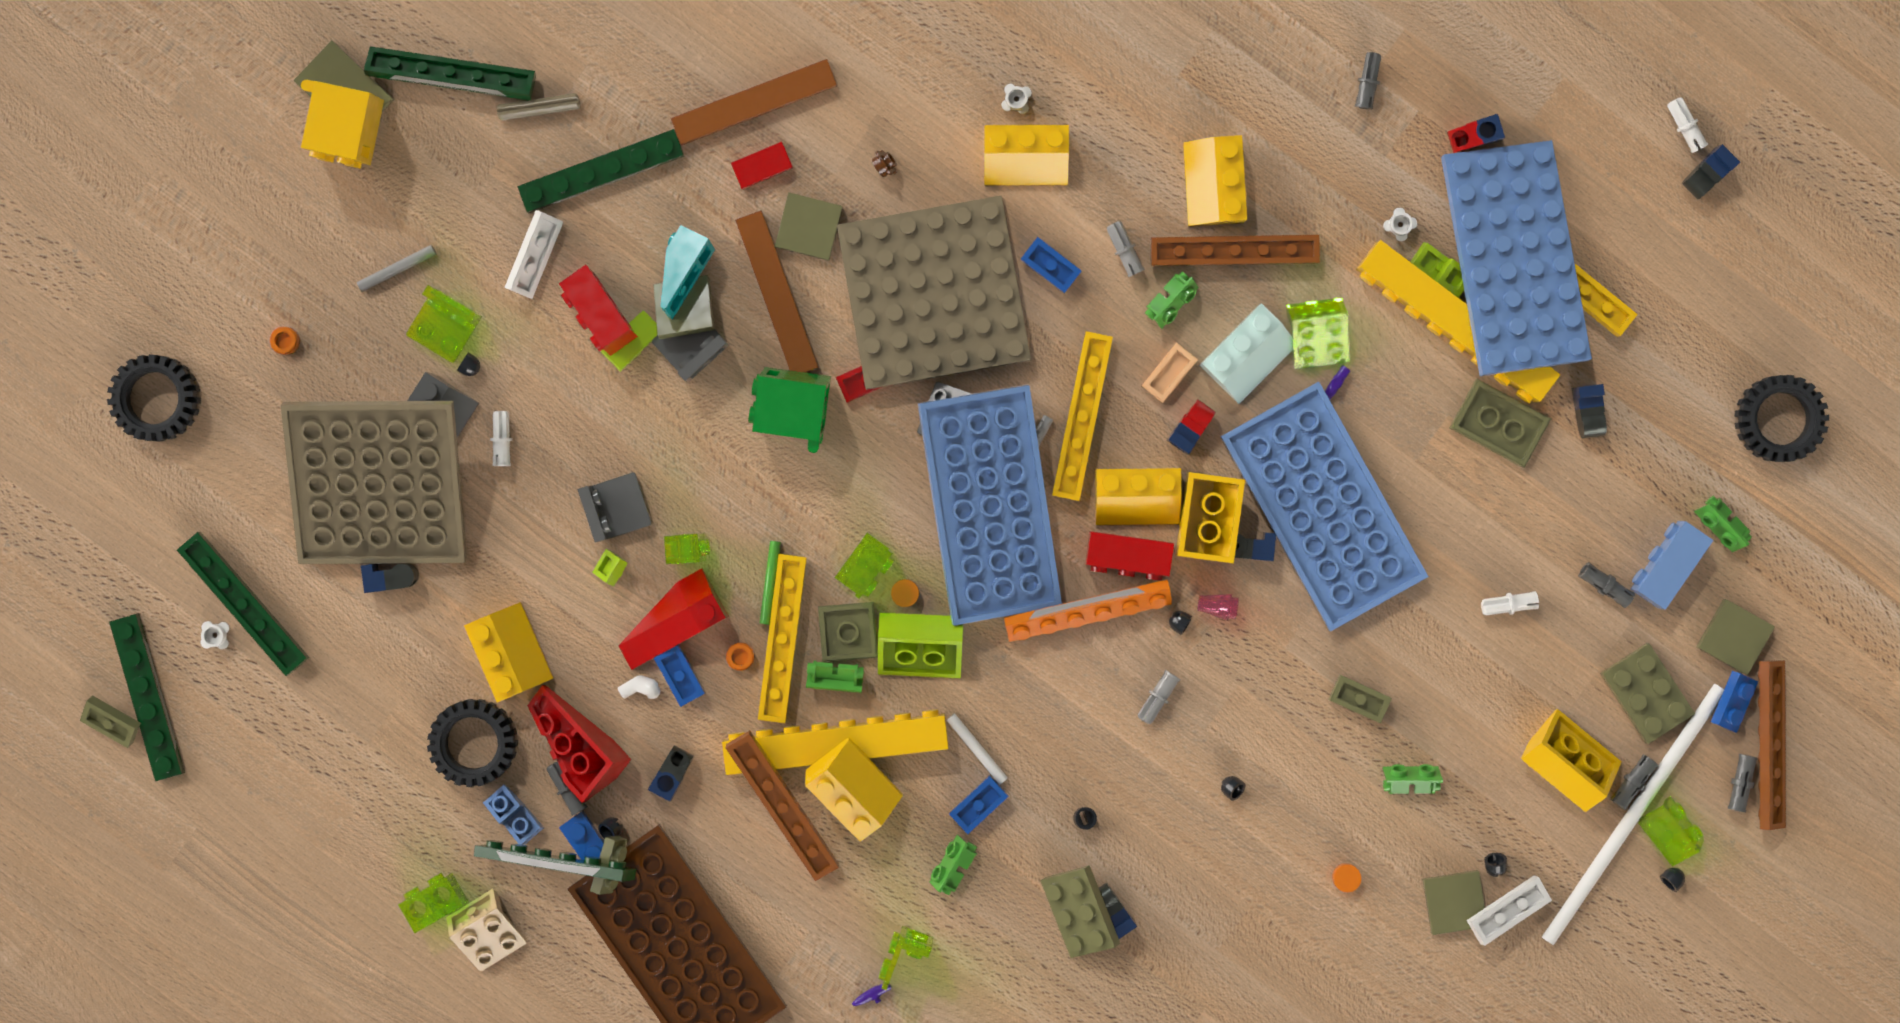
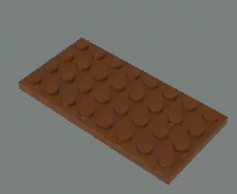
M660 824L626 847L627 854L623 862H626V867L636 869L635 880L619 881L613 893L601 895L590 891L594 879L592 876H584L568 888L572 897L661 1023H765L787 1007L782 997Z

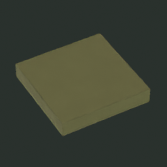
M788 192L775 247L829 261L843 206Z
M708 275L698 277L673 319L669 318L660 307L663 283L653 284L657 334L660 339L714 330L711 286Z
M1723 599L1696 647L1744 675H1748L1775 626L1731 601Z
M874 602L818 606L822 662L878 658Z
M1473 870L1423 878L1431 934L1437 935L1471 929L1467 920L1485 908L1479 871Z

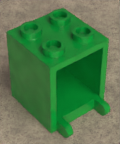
M765 367L760 374H757L756 379L754 378L752 395L756 396V401L750 407L748 423H753L752 432L807 439L808 451L816 453L823 441L831 376Z

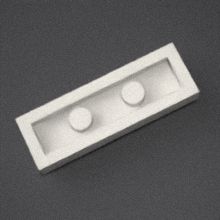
M535 211L505 285L506 289L528 298H533L563 221L543 212Z
M1532 876L1469 918L1467 922L1479 943L1485 946L1551 902L1552 899L1540 878Z

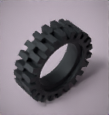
M160 355L137 356V359L126 361V366H120L117 369L119 372L118 376L113 375L110 380L114 382L113 387H108L107 393H112L111 399H107V405H112L113 410L109 411L110 415L117 418V421H115L116 425L123 427V432L127 435H133V438L145 441H166V439L177 438V434L185 433L187 431L186 427L192 426L195 422L192 418L199 413V409H196L197 403L201 404V397H197L200 387L195 385L194 381L197 379L193 374H189L188 371L190 369L185 365H181L180 361ZM153 372L166 375L172 380L178 392V404L173 415L158 424H149L142 421L133 411L130 397L136 381L142 376Z
M1794 375L1771 376L1753 383L1752 388L1744 391V398L1739 399L1737 405L1740 408L1735 410L1734 417H1738V423H1734L1735 429H1740V434L1737 436L1739 440H1744L1746 443L1743 446L1747 450H1752L1754 456L1762 457L1766 461L1775 462L1796 461V459L1807 457V453H1813L1817 449L1815 447L1816 444H1821L1824 440L1821 437L1822 433H1827L1829 428L1825 426V421H1829V415H1825L1824 409H1828L1827 402L1822 403L1821 398L1824 396L1821 392L1814 390L1816 388L1815 385L1812 383L1807 384L1805 382L1806 379L1801 377L1795 378ZM1780 392L1795 397L1803 406L1806 415L1803 432L1796 440L1786 445H1779L1769 441L1761 433L1757 422L1758 411L1764 400Z
M467 699L447 707L446 710L437 716V720L430 727L432 731L428 734L427 740H430V745L427 746V750L432 755L429 758L431 763L435 762L437 766L435 770L438 773L442 772L445 775L444 779L447 781L452 780L458 786L479 787L499 778L511 766V761L517 753L515 752V748L518 746V740L515 739L517 730L516 728L513 729L511 724L513 721L511 717L507 718L504 709H499L496 707L497 704L485 702L483 699ZM474 717L482 719L491 725L496 733L498 743L496 754L492 761L484 767H465L459 764L450 753L448 747L449 733L453 726L463 718Z

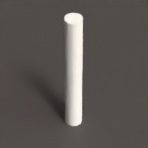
M954 713L946 721L999 785L1002 784L1008 777Z

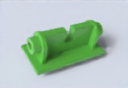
M1183 271L1179 275L1175 274L1163 288L1170 294L1169 297L1166 298L1161 293H1158L1146 306L1145 314L1151 320L1154 319L1162 329L1166 324L1173 322L1178 314V310L1195 297L1196 290L1199 287L1192 277L1189 278Z
M1713 495L1705 502L1707 505L1694 511L1702 523L1710 528L1720 539L1721 543L1731 552L1750 544L1748 541L1752 538L1749 534L1751 530L1737 516L1733 517L1729 522L1727 518L1732 511L1721 498H1716Z
M816 660L813 663H808L806 688L862 693L864 668L858 667V664H838V667H833V663L817 662Z
M1396 764L1382 767L1386 779L1383 780V790L1389 791V794H1409L1410 784H1414L1415 794H1435V791L1441 790L1443 778L1438 766L1429 764L1404 766Z
M957 834L955 839L948 844L945 856L940 864L934 868L931 880L929 881L930 884L940 893L942 891L950 895L952 891L955 892L964 876L957 868L958 866L966 870L969 868L977 855L975 852L977 846L971 842H966Z

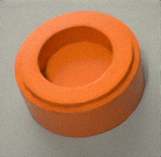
M279 327L272 332L270 345L275 352L290 355L299 348L300 337L292 328Z
M909 579L899 580L892 587L891 597L898 606H912L919 597L918 586Z
M743 642L733 644L726 654L728 665L738 671L749 668L755 659L752 647Z
M1343 863L1334 869L1332 880L1340 891L1353 892L1361 884V874L1354 865Z

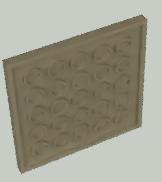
M1002 195L837 225L866 390L1031 361Z
M454 401L283 402L281 404L298 564L466 562L467 553Z

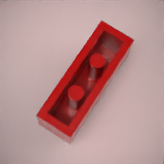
M586 264L559 283L564 291L561 297L569 308L575 307L579 313L575 318L584 330L589 328L593 334L590 340L599 352L604 350L611 356L638 337L596 274Z
M1089 531L1085 564L1091 565L1090 571L1107 573V569L1112 568L1119 569L1118 575L1135 577V572L1146 573V579L1162 581L1163 576L1170 577L1174 543Z

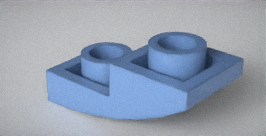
M506 785L501 786L483 802L497 822L506 827L518 844H527L544 829L532 812Z

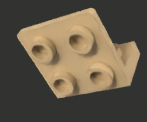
M491 889L446 917L449 938L479 971L485 970L526 944V938L502 912L500 897L494 889Z

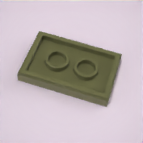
M332 40L293 80L300 87L303 80H311L370 92L384 100L382 112L394 100L371 77L365 76L364 70Z
M1475 379L1449 429L1525 468L1551 418L1483 381Z

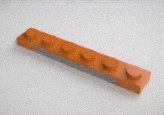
M1163 580L1004 617L1008 639L1009 642L1021 641L1033 636L1052 634L1063 629L1078 628L1089 623L1104 622L1115 617L1134 615L1141 611L1160 609L1164 606L1172 605L1168 580Z

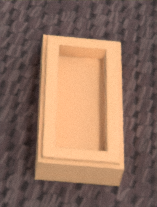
M1176 342L1141 387L1163 404L1198 359Z

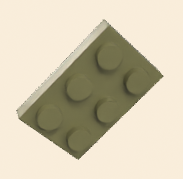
M1649 643L1642 645L1600 673L1647 744L1695 714Z
M1090 865L1047 876L1040 880L1070 958L1115 948L1120 944Z

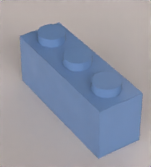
M1686 521L1673 522L1664 533L1666 538L1661 546H1656L1648 556L1650 562L1645 569H1640L1632 580L1634 585L1630 590L1658 609L1666 610L1714 541Z

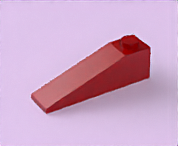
M703 568L677 581L618 645L631 670L729 617Z
M546 685L541 686L527 705L540 734L546 737L552 749L550 751L552 759L557 760L563 772L561 777L564 784L582 803L587 802L616 780L632 760L610 736Z

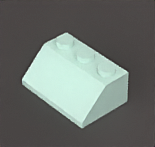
M1261 303L1199 366L1240 404L1298 344L1284 325Z

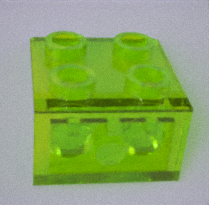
M427 285L422 293L427 299L406 332V335L447 361L454 363L482 316L435 287Z
M1342 297L1286 305L1287 317L1292 327L1293 365L1295 369L1350 361L1348 311Z
M867 532L834 578L855 592L857 598L860 599L863 595L869 597L879 583L875 580L880 572L886 574L895 560L891 557L894 551Z
M905 926L901 927L900 933L894 931L888 953L892 954L891 958L885 957L880 969L878 979L882 980L881 989L887 990L901 949L907 950L906 954L916 959H922V956L929 958L933 946L932 936Z

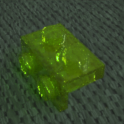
M1672 797L1666 798L1661 807L1644 815L1638 821V824L1672 867L1701 851L1704 842L1702 831L1697 825H1693L1686 817L1683 806L1678 802L1676 803Z

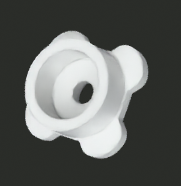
M1013 84L1006 85L1004 88L1006 93L1005 100L1001 104L1003 110H1015L1020 114L1027 113L1029 110L1027 105L1028 98L1032 94L1030 88H1022ZM1016 96L1019 97V101L1017 102L1014 101V97Z
M1396 208L1391 219L1386 220L1383 227L1385 231L1392 232L1398 241H1405L1411 229L1417 227V220L1405 213L1403 208ZM1399 222L1403 223L1402 227L1398 226Z
M206 621L202 624L201 645L203 648L218 647L219 649H225L228 647L227 632L230 628L226 622L212 624V622ZM213 633H217L216 638L213 637Z

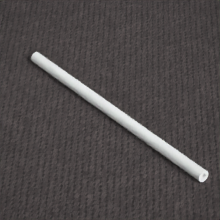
M1716 684L1712 686L1695 711V714L1690 718L1645 784L1643 791L1639 793L1543 934V939L1552 945L1555 944L1718 705L1724 691L1723 688Z

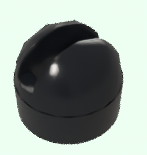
M468 352L457 371L464 376H474L480 370V362L476 356Z
M1175 611L1172 617L1169 618L1170 628L1176 633L1183 635L1193 616L1184 611Z
M1228 776L1222 781L1221 791L1227 798L1234 801L1242 795L1246 784L1235 776Z
M1081 807L1075 811L1073 821L1078 828L1088 830L1096 824L1097 815L1093 809ZM1080 812L1083 813L1085 821L1087 822L1086 825H1084L1082 822Z
M607 818L598 826L599 833L604 839L605 837L620 836L622 834L623 824L619 825L617 822L618 818Z
M1490 853L1484 858L1485 869L1489 875L1498 877V875L1506 873L1508 864L1507 857L1504 854Z
M1669 868L1660 875V879L1670 890L1677 892L1685 883V874L1679 868Z

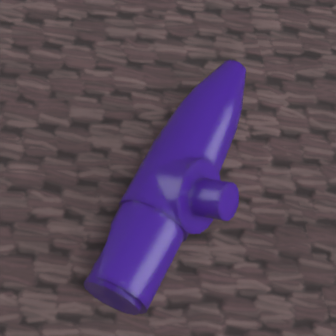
M1344 365L1340 367L1325 390L1329 400L1336 394L1350 373V369Z
M887 980L865 991L852 1002V1005H863L875 1000L876 1004L881 1002L879 997L892 989L890 982Z

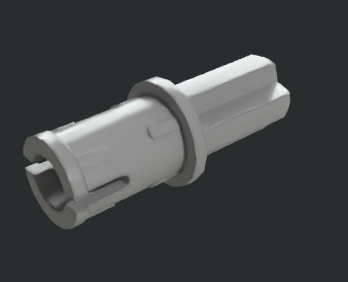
M1118 221L1109 225L1107 231L1117 250L1115 255H1119L1128 277L1145 270L1134 249L1136 245L1131 243L1122 222Z
M1165 670L1154 690L1149 691L1151 694L1138 713L1139 719L1147 724H1151L1164 703L1168 704V697L1181 679Z

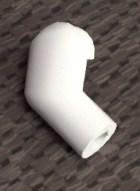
M642 675L636 676L618 687V691L624 699L636 692L647 695L649 699H655L661 692L658 683L654 679Z

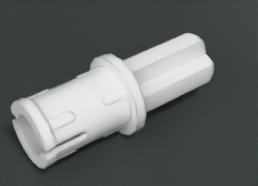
M1680 97L1671 101L1667 107L1679 127L1677 132L1681 131L1691 153L1699 149L1694 139L1697 140L1701 149L1707 146L1708 142H1706L1697 125L1698 119L1694 120L1684 99Z
M507 411L493 412V438H490V441H493V466H511L510 441H512V438H509V412Z
M1536 591L1515 595L1507 593L1503 597L1483 599L1481 609L1484 615L1507 612L1513 615L1516 611L1538 609L1539 604L1536 603H1539Z

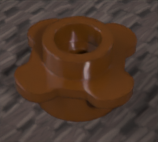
M883 150L876 151V156L872 158V163L882 177L895 175L897 173L895 168L897 163L889 152L885 153Z

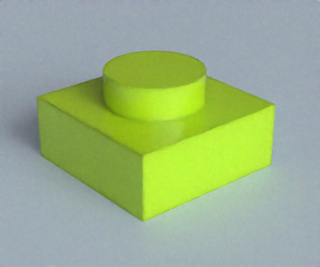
M605 549L592 573L614 587L622 576L628 562L616 553Z

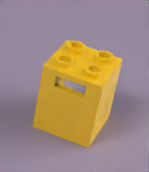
M303 80L301 88L312 94L301 148L310 151V157L321 161L334 163V159L337 158L336 162L353 168L361 169L362 164L371 166L384 100L370 92L318 81Z

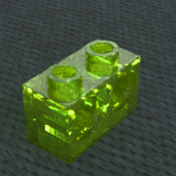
M704 533L664 536L666 564L706 561V556L710 555L709 538L704 539Z
M441 872L427 881L428 887L420 891L417 886L403 894L405 900L399 903L398 906L414 933L424 929L468 902L453 873L444 877ZM439 887L448 889L450 893L449 900H444L439 896ZM415 901L424 903L426 907L425 914H420L415 910Z

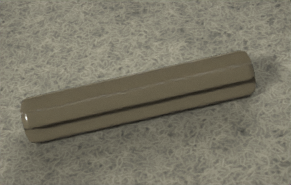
M573 93L533 99L531 101L499 104L497 106V114L500 120L576 110L580 108L579 96Z

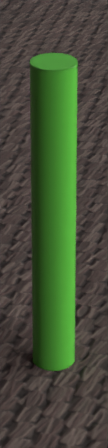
M770 541L760 624L770 625L778 555L780 554L781 542Z

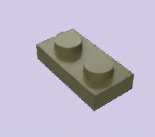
M1339 674L1328 700L1381 724L1392 698Z
M93 695L86 701L80 718L82 723L126 748L134 743L141 724Z
M620 836L605 837L600 854L601 863L609 864L610 860L624 861L627 854L626 844L628 839ZM594 877L590 891L599 895L613 893L619 881Z

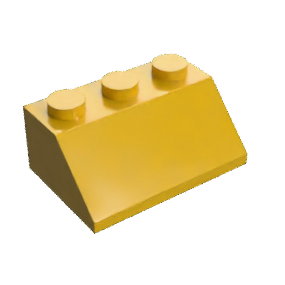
M984 125V186H1068L1069 125Z
M1242 135L1210 137L1184 142L1188 227L1244 223L1247 220Z
M1181 468L1095 469L1096 525L1180 523Z
M1187 472L1176 556L1234 564L1245 486L1244 479Z
M522 602L464 625L497 703L554 678Z
M1556 709L1530 739L1521 757L1529 767L1539 773L1585 812L1607 797L1622 761L1559 709Z
M849 737L806 769L805 786L860 842L884 824L903 797V793Z

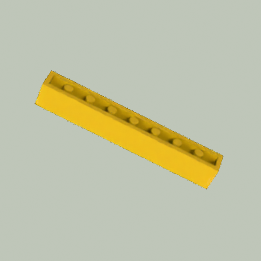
M1382 240L1376 242L1356 268L1361 273L1359 277L1367 284L1373 286L1375 283L1383 289L1382 295L1394 303L1398 300L1406 306L1404 311L1414 319L1422 318L1428 323L1426 327L1437 336L1441 334L1450 339L1449 345L1460 353L1466 351L1473 357L1471 361L1478 366L1467 304ZM1549 366L1499 373L1493 377L1502 385L1507 387L1510 384L1518 390L1516 395L1523 401L1536 403L1541 402L1561 374Z
M938 709L922 711V716L911 717V713L895 714V719L883 720V716L868 717L866 723L856 724L855 719L839 721V726L828 727V722L811 724L812 729L801 730L800 726L784 727V732L773 733L772 729L757 730L754 736L776 769L812 765L848 737L868 758L946 750L949 748L945 713L939 714ZM745 732L728 734L729 739L722 741L726 775L742 773L726 750V744Z

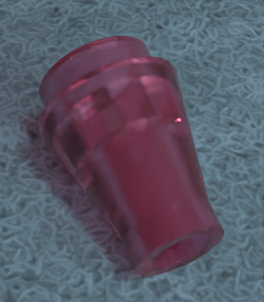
M1233 594L1199 595L1197 611L1229 621V619L1236 620L1239 597H1233Z

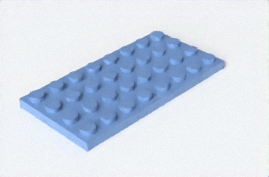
M1552 140L1444 154L1441 157L1479 375L1485 376L1591 360V351Z
M1320 382L1309 386L1220 436L1273 532L1276 533L1277 539L1329 631H1333L1429 577Z
M1022 385L918 403L952 624L955 626L1062 604L1030 386Z

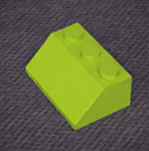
M880 613L878 675L961 678L963 624L954 626L950 615Z

